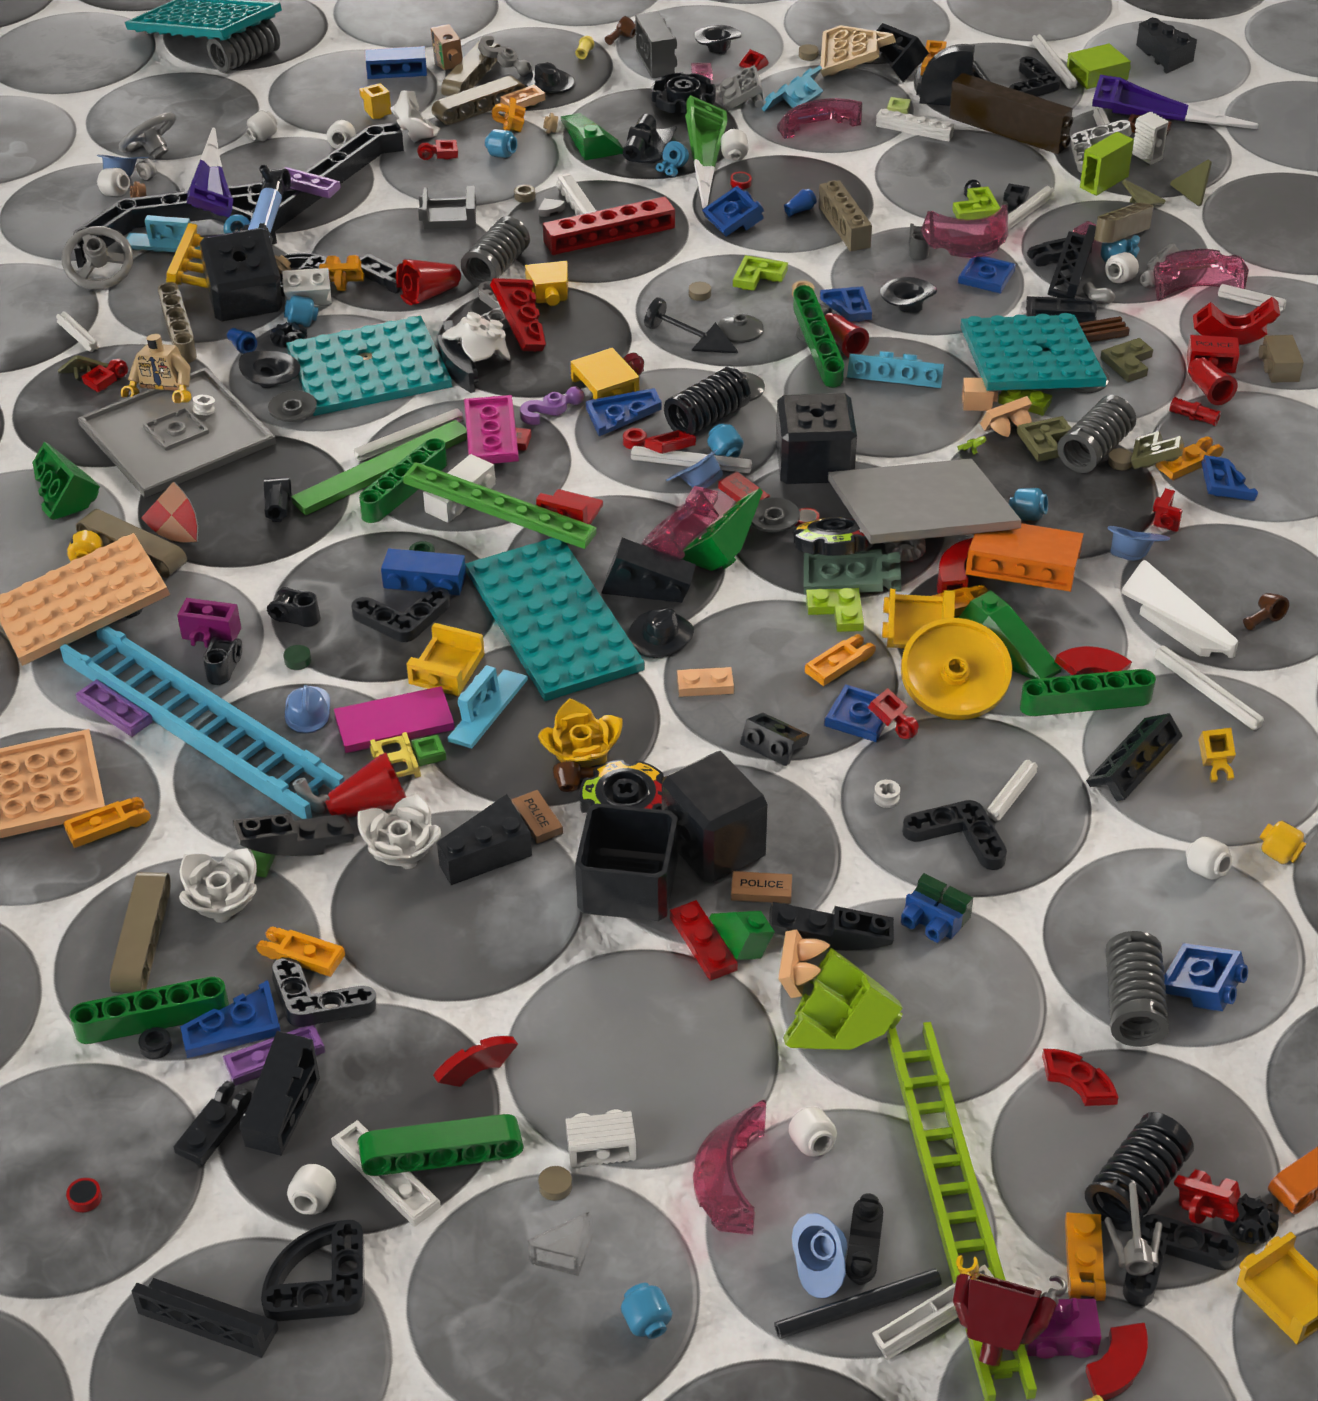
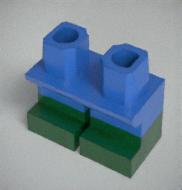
M923 873L913 893L906 895L905 908L901 915V924L909 929H915L919 923L926 926L925 935L936 943L944 937L952 939L971 918L973 897L951 886L947 889V884Z

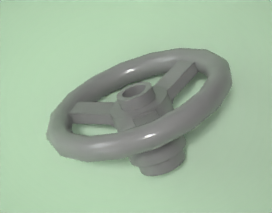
M166 112L143 122L123 137L119 142L118 150L123 153H129L144 146L148 154L152 155L154 159L161 157L168 151L167 143L162 135L174 125L176 115Z
M89 227L80 230L68 239L62 250V266L67 277L76 285L90 290L107 289L117 285L127 277L133 265V250L129 241L121 233L108 227ZM93 235H104L113 238L121 245L124 254L107 252L105 242ZM83 240L86 263L77 274L71 265V253L75 245ZM107 262L123 264L120 271L113 277L102 281L87 279L94 268L103 267Z

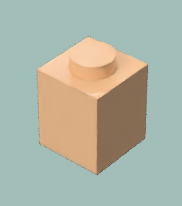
M964 378L962 389L963 410L987 411L992 409L993 402H997L998 390L987 391L983 378Z

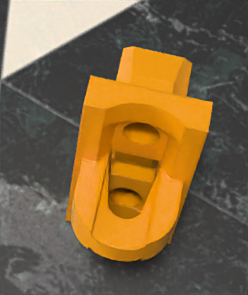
M510 97L509 106L499 103L492 108V118L496 122L503 124V130L510 131L511 129L521 132L526 108L516 105V98ZM499 111L505 112V115L502 116V115L498 114V112H499Z
M349 255L346 263H341L337 256H327L325 264L319 265V269H329V280L334 282L338 291H345L347 282L364 281L365 275L357 255Z

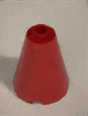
M405 259L402 260L403 263L398 264L396 271V284L398 288L401 287L403 292L400 296L408 305H416L457 287L461 280L460 270L454 264Z
M383 753L329 792L328 796L330 799L326 800L325 803L331 816L346 814L348 818L358 816V811L370 808H379L383 811L391 810L397 802L406 797V794L387 753Z

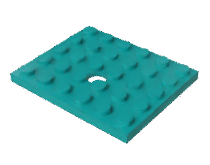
M1069 313L1053 316L1047 314H1038L1037 316L1019 314L1014 317L994 315L991 318L971 316L961 319V330L987 391L1106 386L1107 377L1075 315ZM1049 348L1051 351H1042V349Z
M410 316L406 319L386 321L376 325H365L361 328L341 330L336 333L321 334L316 337L296 339L286 343L289 355L293 356L300 364L298 378L303 391L311 394L316 399L317 407L313 416L452 387V379L421 316ZM362 353H371L372 358L368 360H363V357L359 355Z

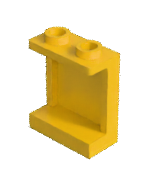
M613 348L571 361V379L574 382L582 381L593 393V399L640 391L639 376Z
M890 588L889 597H884L883 613H888V622H883L882 638H887V648H905L909 639L921 627L936 620L954 618L955 591L944 590V595L941 597L895 594L896 589Z
M434 623L431 627L432 639L420 658L411 657L407 662L408 682L411 685L427 689L442 686L444 693L459 696L485 655L483 635Z
M1289 1232L1282 1238L1279 1236L1274 1237L1259 1254L1251 1253L1244 1258L1239 1265L1241 1270L1236 1284L1298 1345L1318 1330V1270L1294 1248L1296 1236Z

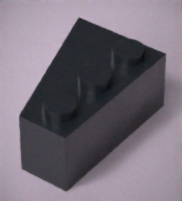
M882 23L876 31L893 34L896 42L880 47L879 51L904 83L918 65L923 62L929 52L918 37Z
M622 537L607 572L601 594L682 603L691 585L696 564Z
M507 794L437 841L439 866L450 885H454L532 856L531 832Z

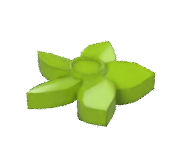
M986 437L970 439L967 443L957 446L958 450L966 451L971 447L972 453L976 454L978 453L976 447L985 443Z

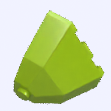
M830 948L818 966L821 972L810 981L814 985L810 996L806 993L802 996L794 1013L797 1016L787 1028L783 1039L785 1045L790 1048L852 1050L884 1035L889 1027L891 1029L895 1028L903 1015L900 1012L903 1007L878 982Z

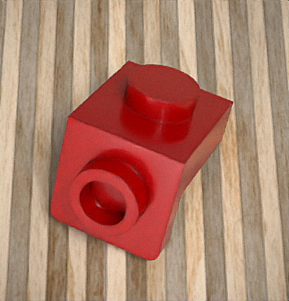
M1165 488L1161 498L1156 497L1153 505V512H1155L1153 526L1177 532L1180 528L1183 510L1172 507L1174 490Z

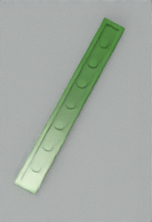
M457 420L447 423L291 496L292 503L303 514L308 515L371 485L428 439H442L445 442L446 449L467 440L466 427Z
M417 462L403 476L404 484L586 549L596 535L597 527Z

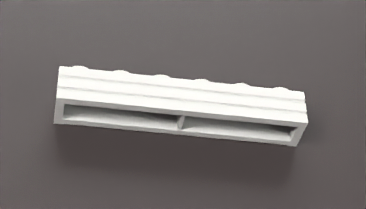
M880 109L876 117L877 127L948 142L953 137L954 124L928 119L923 116H913L912 114H904L899 111H889L888 109Z
M570 173L558 176L557 188L561 190V194L565 196L567 203H570L571 209H574L576 216L596 211Z
M986 1265L979 1268L978 1273L994 1277ZM955 1283L872 1333L877 1346L887 1360L958 1318L953 1304Z

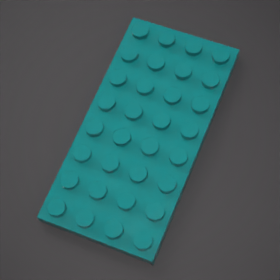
M172 0L126 21L125 25L127 30H135L136 32L147 31L148 34L159 32L160 35L170 33L171 36L182 34L183 37L194 35L195 38L205 36L207 39L219 38L220 40H226L231 38L233 33L246 31L248 26L259 25L263 19L274 18L276 13L282 11V8L278 2Z
M549 538L465 563L466 573L544 702L645 670L644 660L566 542Z

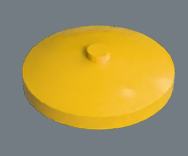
M945 618L926 624L909 639L902 656L901 676L910 697L927 712L945 719L968 720L988 713L1002 701L1011 681L1012 662L1003 641L986 626L968 619Z

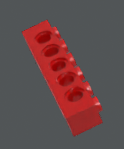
M666 196L549 221L543 223V239L551 254L556 255L675 228V209Z

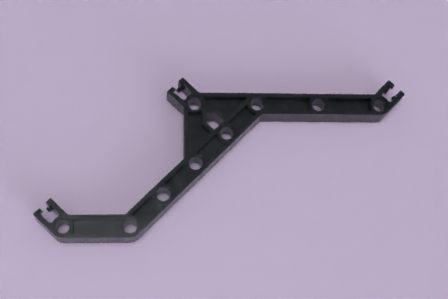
M398 123L369 126L305 172L337 180L341 184L381 154L404 151L401 127ZM262 183L228 187L233 198L230 216L243 215L251 222L263 187ZM292 188L284 191L270 233L273 238L272 244H277L276 230L322 197ZM188 191L122 199L76 229L73 235L89 227H108L125 236L135 228L146 227L145 218L147 215L190 218V222L215 219L225 223L228 217L216 215L209 210L204 211L202 208H196L187 203ZM93 235L102 239L105 242L106 248L116 242L113 238L104 235ZM83 240L74 247L78 268H82L86 261H83V257H85Z

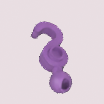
M574 386L570 387L565 395L551 392L543 398V401H526L520 407L521 420L526 424L538 425L540 424V415L532 412L551 416L561 415L566 411L567 404L579 405L583 402L584 392L579 387Z

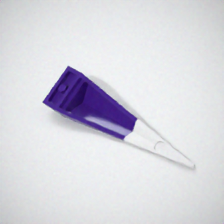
M1100 75L1092 101V106L1112 109V113L1142 116L1153 112V114L1159 115V117L1164 119L1258 129L1259 127L1258 123L1213 113L1167 98L1120 77Z
M213 127L187 192V203L196 208H202L204 211L209 210L216 215L229 218L232 212L233 198L222 169L216 129Z

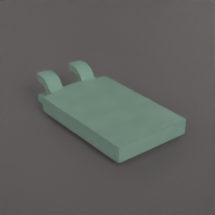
M882 549L841 556L804 553V595H806V590L859 588V592H882L883 586L887 587L888 590L891 588L896 589L895 592H900V552L882 554Z

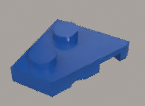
M863 286L820 290V300L849 322L872 320V310Z
M1204 455L1201 464L1208 494L1255 501L1258 491L1255 488L1249 489L1244 484L1246 478L1241 472L1236 470L1234 464L1229 459Z

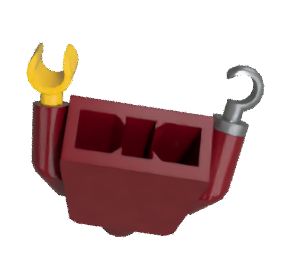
M960 1255L956 1260L960 1274L956 1278L953 1295L956 1313L960 1324L967 1328V1337L982 1342L979 1361L991 1366H1000L1003 1349L1017 1351L1021 1344H1031L1048 1328L1059 1302L1056 1296H1062L1067 1291V1284L1060 1276H1051L1049 1280L1060 1283L1062 1289L1050 1288L1048 1292L1042 1294L1041 1290L978 1273L979 1264L975 1256L972 1267L963 1268V1256Z

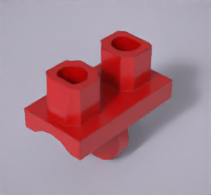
M1197 1169L1189 1177L1178 1175L1174 1180V1185L1179 1190V1205L1182 1209L1189 1211L1191 1222L1202 1224L1206 1217L1213 1219L1218 1217L1235 1222L1239 1217L1236 1203L1241 1193L1237 1181L1225 1178L1219 1186L1212 1185L1211 1177L1206 1172Z

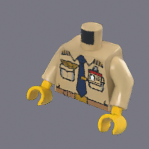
M159 334L149 335L146 338L148 344L135 356L128 378L130 384L121 389V396L127 397L129 390H131L130 397L139 394V389L136 387L139 384L140 388L173 390L172 400L174 403L189 402L191 400V393L187 391V387H189L191 380L190 365L181 356L177 346L163 344Z

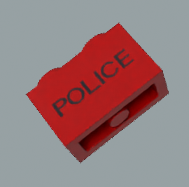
M1190 335L1187 350L1188 370L1189 364L1194 359L1204 357L1208 361L1213 362L1223 372L1236 373L1239 359L1238 338Z

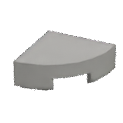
M544 198L538 209L539 216L548 217L550 213L562 212L565 209V201Z

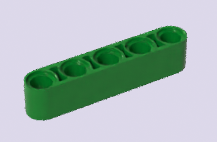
M807 285L798 286L793 292L794 313L823 383L827 387L836 388L844 380L843 359L814 290Z
M439 438L426 440L362 491L359 495L362 520L367 523L379 522L419 490L403 483V476L415 462L442 471L447 466L445 442Z
M1135 669L1031 679L1024 682L1022 686L1020 710L1028 716H1044L1145 706L1152 701L1156 677L1149 670Z
M214 976L82 1002L72 1008L69 1017L76 1040L83 1044H93L141 1034L153 1027L165 1029L184 1025L212 1009L221 1010L229 1005L224 981Z
M510 1114L373 1130L362 1134L357 1141L362 1170L369 1176L510 1159L518 1156L524 1148L517 1118Z

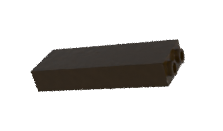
M962 73L952 81L950 119L1055 154H1059L1069 146L1071 136H1069L1070 128L1073 124V108Z

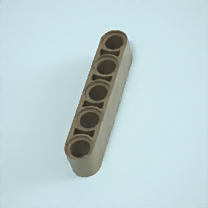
M478 41L462 59L461 63L456 65L444 78L441 86L442 95L451 96L474 88L497 62V58H489L480 53L478 50L480 41ZM493 43V45L489 47L496 48L500 47V45Z
M506 76L437 100L433 104L431 111L442 123L451 125L491 111L496 104L500 103V96L526 88V86L515 77Z
M1134 203L1098 216L1094 240L1103 243H1113L1150 229L1154 206L1147 203Z
M173 282L163 283L159 285L158 293L171 344L178 347L181 356L187 363L193 362L197 358L194 336L179 287Z
M94 509L76 523L77 532L88 530L98 534L102 538L104 547L123 536L134 533L159 575L164 578L171 576L187 562L186 554L179 546L100 509Z
M138 872L136 874L110 974V988L113 993H132L147 989L170 895L171 880L169 873Z

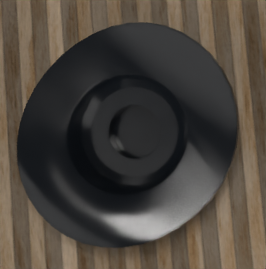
M727 25L704 27L697 30L694 34L695 40L699 44L708 46L710 52L717 54L727 53L731 40L742 37L739 30Z
M546 62L535 65V70L525 77L523 84L526 87L535 85L547 93H562L569 91L574 86V79L568 73L557 69L554 64Z
M900 277L884 283L880 288V293L887 303L898 306L902 312H920L923 308L924 300L936 294L937 288L933 284L919 278Z
M252 351L244 353L239 359V369L242 375L250 382L258 384L262 388H270L274 385L287 383L295 379L300 372L299 362L293 356L282 352Z
M673 609L651 610L640 615L632 623L628 632V638L640 655L649 658H662L684 648L693 637L694 627L688 620L676 614Z

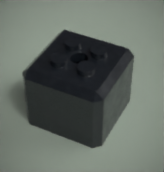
M256 228L204 237L202 239L200 249L203 272L216 319L223 322L278 312L283 305L280 274L267 230Z
M846 393L783 395L777 400L776 449L780 481L786 484L830 483L828 481V472L855 470L857 432L852 401Z
M716 751L663 777L662 810L672 811L678 817V853L703 881L714 882L766 856L768 804L764 795L721 751Z
M598 803L589 807L575 862L577 907L584 914L648 921H660L667 917L678 862V817L672 811Z

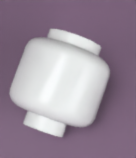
M260 110L247 120L248 129L246 131L251 139L266 141L277 132L276 126L278 122L272 113Z
M345 120L334 122L327 131L328 143L334 149L339 148L356 136L353 125Z
M730 129L722 135L720 140L721 151L726 159L737 161L747 155L749 150L748 140L743 131Z
M106 168L99 173L97 185L105 196H122L130 186V179L121 168Z
M1127 252L1111 256L1105 264L1106 276L1110 281L1117 284L1132 280L1136 277L1139 270L1137 259L1134 255Z
M1210 837L1198 838L1186 850L1188 868L1207 879L1215 880L1224 876L1231 868L1232 856L1229 848L1224 843Z
M804 1108L798 1111L789 1123L788 1132L792 1141L806 1156L824 1155L832 1149L836 1141V1127L820 1108Z
M307 1164L302 1166L288 1186L287 1196L289 1202L296 1211L302 1214L316 1215L323 1212L335 1193L337 1186L335 1177L328 1169L321 1165Z

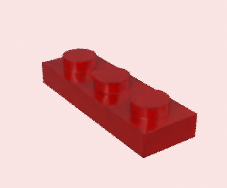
M697 900L670 910L671 921L710 981L738 971V962Z

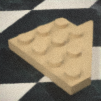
M843 25L823 31L820 63L822 76H833L839 71L853 69L859 64L875 61L879 58L880 47L896 42L894 35Z

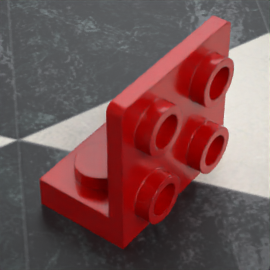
M558 489L553 496L540 493L536 498V506L590 525L602 508L603 500Z

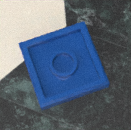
M973 254L959 275L958 283L1001 294L1013 275L1016 264Z
M845 684L824 720V726L877 742L886 724L868 706L879 694Z

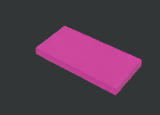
M512 395L464 399L468 454H472L492 464L519 462Z
M442 686L334 709V716L345 753L368 749L371 746L370 740L375 739L376 742L402 736L404 732H407L409 739H414L455 729L454 720Z

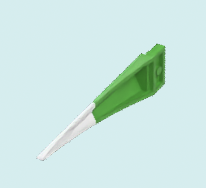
M690 95L686 102L687 113L685 118L702 208L704 209L708 205L711 183L721 146L720 140L727 125V111Z

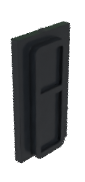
M1027 296L1026 298L1027 316H1037L1038 314L1053 316L1069 313L1075 315L1078 323L1097 320L1096 301L1093 299Z

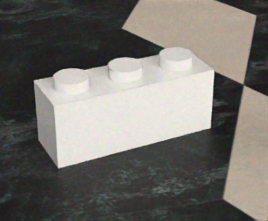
M472 454L448 472L450 475L489 489L496 484L494 464ZM426 491L423 492L425 512L447 523L467 508L465 505Z

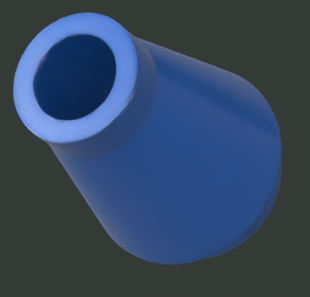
M802 189L784 205L786 214L792 216L796 213L812 209L817 203L816 196L812 190Z
M236 328L228 331V340L232 342L240 353L252 352L257 348V339L253 333Z

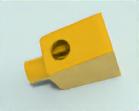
M567 261L525 265V279L533 280L532 292L536 295V303H547L550 306H555L560 301L567 300Z

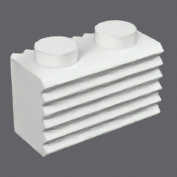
M1149 112L1136 119V133L1134 134L1132 154L1151 165L1163 159L1168 121L1162 119L1159 115L1153 114V112Z
M614 1109L606 1112V1114L590 1116L586 1113H580L573 1118H566V1134L572 1168L582 1167L583 1165L588 1167L590 1164L595 1166L596 1164L601 1165L610 1162L614 1164L615 1162L621 1163L622 1161L636 1160V1138L631 1111L623 1112Z

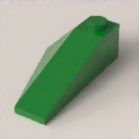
M581 113L561 116L563 125L584 161L623 154V147L618 139Z
M44 442L32 462L35 478L41 484L38 492L44 498L41 504L42 510L50 519L56 520L87 509L91 502L97 498L100 486L50 444Z
M759 488L740 499L723 514L724 517L706 528V533L700 538L696 537L677 556L682 560L710 571L721 566L723 569H726L736 561L734 557L743 547L763 491Z
M991 590L971 600L959 616V618L972 620L986 626L1003 641L1011 658L1012 671L1030 679L1051 678L1061 673L1062 668L1054 662V658L1011 606Z

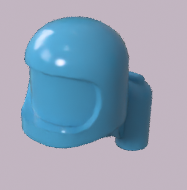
M677 141L669 142L663 150L662 156L664 161L656 165V170L672 177L678 174L677 168L683 167L688 162L689 152L686 147Z
M1133 235L1128 240L1121 239L1113 243H1102L1100 252L1102 259L1107 262L1111 256L1123 252L1131 253L1136 258L1140 251V248L1137 246L1140 242V237Z

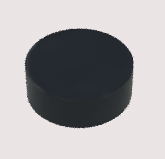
M161 1027L145 1030L138 1040L141 1054L148 1059L162 1058L172 1048L169 1032Z

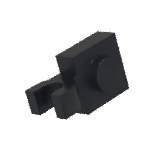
M1008 184L1003 197V201L1008 203L1005 214L1008 215L1017 208V204H1023L1026 201L1030 187Z

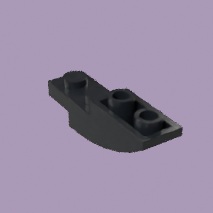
M452 320L443 321L444 332L454 327ZM437 335L438 352L451 379L470 393L475 392L474 383L478 382L475 362L464 352L460 341L441 338L442 335Z
M291 813L233 820L232 822L241 846L273 855L324 854V849L327 845L353 842L354 831L346 814L294 821Z
M772 902L770 907L769 924L775 931L774 934L785 936L786 931L797 929L802 939H818L830 944L827 950L830 948L841 951L872 949L892 945L894 941L893 917L838 906L834 907L832 913Z

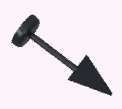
M656 297L649 305L644 319V325L647 328L654 329L664 320L701 337L692 351L738 353L716 322L704 333L665 315L667 305L664 299Z

